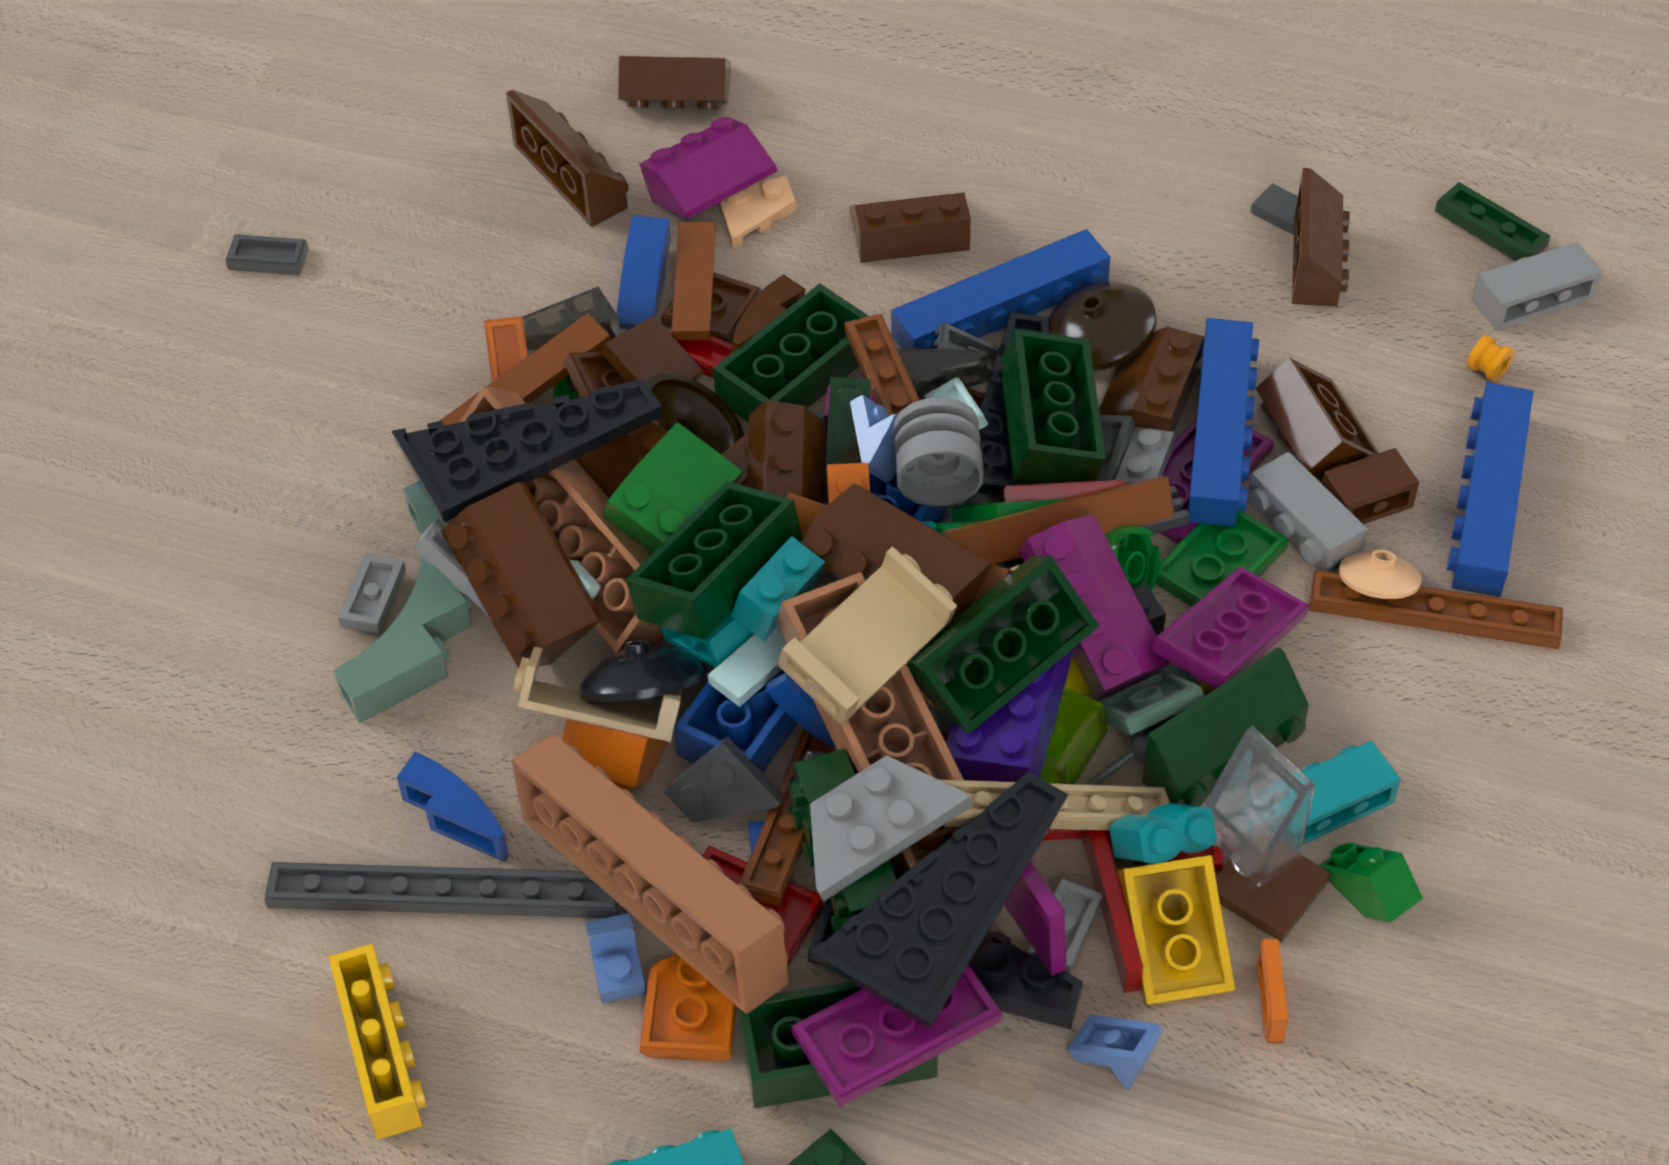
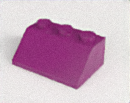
M730 117L714 120L711 123V127L701 132L687 134L681 138L680 143L670 148L656 150L650 155L651 158L639 163L652 203L687 219L777 172L776 164L748 125Z

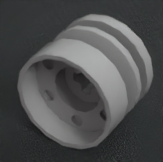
M936 397L913 402L899 412L894 420L897 485L902 494L918 504L949 506L965 501L977 493L983 484L984 471L982 451L980 449L979 419L973 408L960 400Z

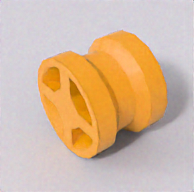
M1486 334L1476 343L1471 351L1466 364L1467 368L1475 372L1479 370L1484 372L1486 379L1496 383L1508 370L1514 358L1515 350L1509 346L1501 347L1497 345L1495 338Z

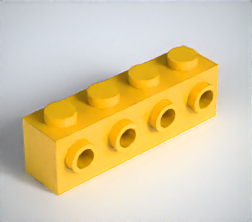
M373 943L328 956L368 1116L376 1139H383L422 1127L418 1109L427 1105L420 1079L410 1081L407 1069L415 1067L416 1064L409 1039L401 1042L399 1040L397 1029L404 1028L405 1023L399 1001L390 1003L387 991L395 989L388 962L379 965Z

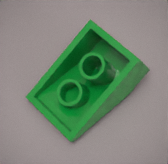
M677 422L638 463L609 498L603 516L650 552L654 553L726 482L734 483L742 474V470Z

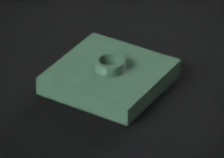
M1162 669L1094 701L1091 706L1096 718L1128 735H1132L1185 710L1203 698L1204 694L1201 686Z

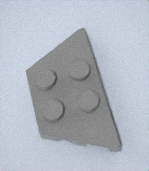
M886 755L810 804L816 889L822 900L829 899L973 806L968 794Z

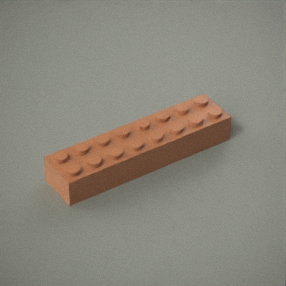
M484 385L460 422L466 421L471 414L525 404V402L516 392ZM575 459L525 483L568 559L579 561L601 586L593 599L603 618L594 627L615 653L625 650L624 644L635 640H649L650 646H657L664 636L662 630L658 625L637 619L626 581L653 553L603 516L609 497Z
M859 572L782 601L776 623L786 644L794 637L801 642L865 582L862 573ZM907 664L843 725H840L814 700L837 750H846L855 775L887 755L939 780H964ZM942 825L892 857L890 861L898 878L933 850L936 851L961 827Z
M553 733L511 760L523 821L744 1013L748 1014L789 984L787 971L788 956L785 951L783 935L785 926L780 916L770 908L765 909L755 901L744 885L739 883L736 885L726 877L715 861L711 859L706 860L697 853L687 838L682 835L677 836L668 829L658 814L655 812L649 813L639 805L629 790H621L610 781L608 775L601 767H594L587 762L574 745H567Z

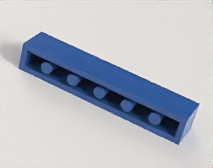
M1087 229L892 309L891 336L913 365L927 359H933L934 352L937 349L934 347V341L938 338L935 335V329L941 322L978 338L993 331H999L1006 327L1011 312L1036 315L1043 310L1058 305L1067 296L1083 287L1108 282L1111 257Z
M1215 318L1206 319L1188 503L1189 522L1235 527L1238 511H1246L1248 487H1241V480H1248L1251 457L1243 456V449L1250 450L1253 426H1245L1246 420H1253L1255 397L1248 396V390L1255 391L1257 367H1250V361L1257 362L1259 339L1252 338L1253 322Z
M1486 382L1483 396L1474 397L1470 419L1476 420L1477 426L1470 425L1466 442V449H1471L1473 452L1472 456L1465 455L1461 478L1468 479L1467 486H1460L1456 504L1457 509L1463 510V516L1456 515L1451 539L1459 541L1458 547L1451 546L1446 567L1447 571L1454 572L1451 588L1501 597L1509 569L1534 390Z

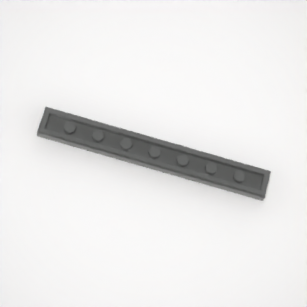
M291 862L271 863L264 899L267 908L583 918L619 915L620 904L582 871Z

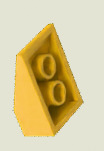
M1208 855L1118 870L1119 880L1143 963L1141 990L1145 1005L1236 990L1212 856Z

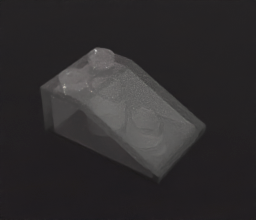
M1253 726L1245 731L1204 803V807L1210 808L1213 811L1217 841L1212 846L1219 847L1232 860L1235 869L1242 876L1249 877L1260 888L1299 860L1315 784Z

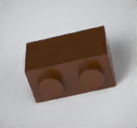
M1393 448L1381 453H1372L1364 459L1346 465L1340 464L1324 472L1322 485L1362 524H1366L1413 508L1419 481L1397 449Z

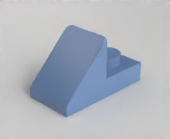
M861 395L850 401L861 462H868L869 472L887 483L893 479L896 473L894 420L898 414L889 416L887 410L882 405H877L866 396Z
M629 913L585 922L602 1003L646 994L634 927Z
M1090 1014L1067 1050L1076 1062L1110 1067L1124 1088L1129 1090L1151 1057L1163 1029L1157 1023Z

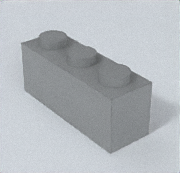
M1575 242L1562 247H1555L1550 251L1531 257H1524L1516 262L1497 268H1489L1479 273L1472 300L1492 327L1498 330L1594 298L1602 271L1579 242Z
M1290 452L1251 472L1247 497L1251 506L1257 512H1261L1275 526L1278 533L1289 539L1301 552L1302 557L1307 563L1314 565L1319 571L1332 572L1339 568L1341 561L1345 557L1363 552L1367 528Z

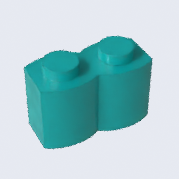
M1167 803L1153 808L1146 815L1128 814L1122 816L1109 826L1114 857L1151 864L1167 862L1177 856L1180 851L1188 853L1203 851L1217 841L1213 811L1207 807Z

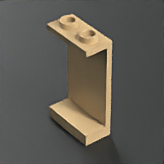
M892 546L886 552L882 566L801 642L794 637L782 648L778 666L840 725H843L951 622L957 605L953 602L951 594L943 586L933 584L921 573L919 565L912 557L906 554L901 555Z
M534 646L530 659L522 657L513 687V692L520 693L518 707L671 742L682 689L662 695L659 709L626 701H590L582 698L579 690L536 681L543 648Z

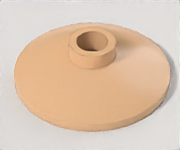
M1387 550L1358 552L1345 557L1339 566V576L1348 587L1361 594L1375 598L1399 599L1411 596L1419 590L1422 582L1420 571L1412 563Z

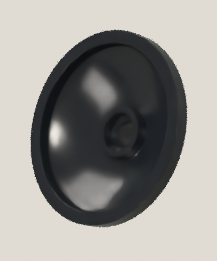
M635 640L625 643V650L608 656L585 675L579 685L581 697L590 701L618 702L644 699L692 686L706 677L705 664L698 658L674 647L650 646L649 640Z

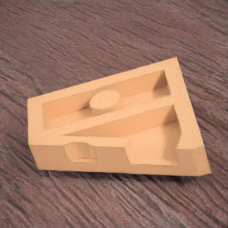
M787 176L761 180L718 203L732 248L742 245V237L756 229L761 233L769 228L774 221L783 219L796 211L795 198Z

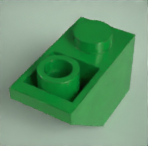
M1348 842L1334 848L1330 852L1331 856L1319 864L1320 867L1331 873L1329 882L1364 917L1392 922L1423 899L1402 852Z

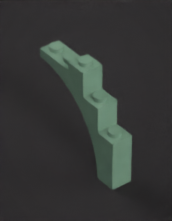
M417 482L403 488L409 515L421 536L437 518L445 526L452 521V519L445 523L442 521L429 497ZM423 556L416 584L403 610L386 632L361 654L333 670L339 693L359 723L447 678L448 674L444 660L449 658V654L443 641L472 627L468 611L473 608L470 598L458 591L452 581L435 566L426 562Z

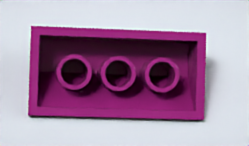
M1094 515L1063 521L1026 539L1019 549L1024 562L1033 556H1052L1100 625L1099 628L1074 647L1073 658L1094 700H1098L1171 664L1170 661L1151 651L1153 640L1157 636Z

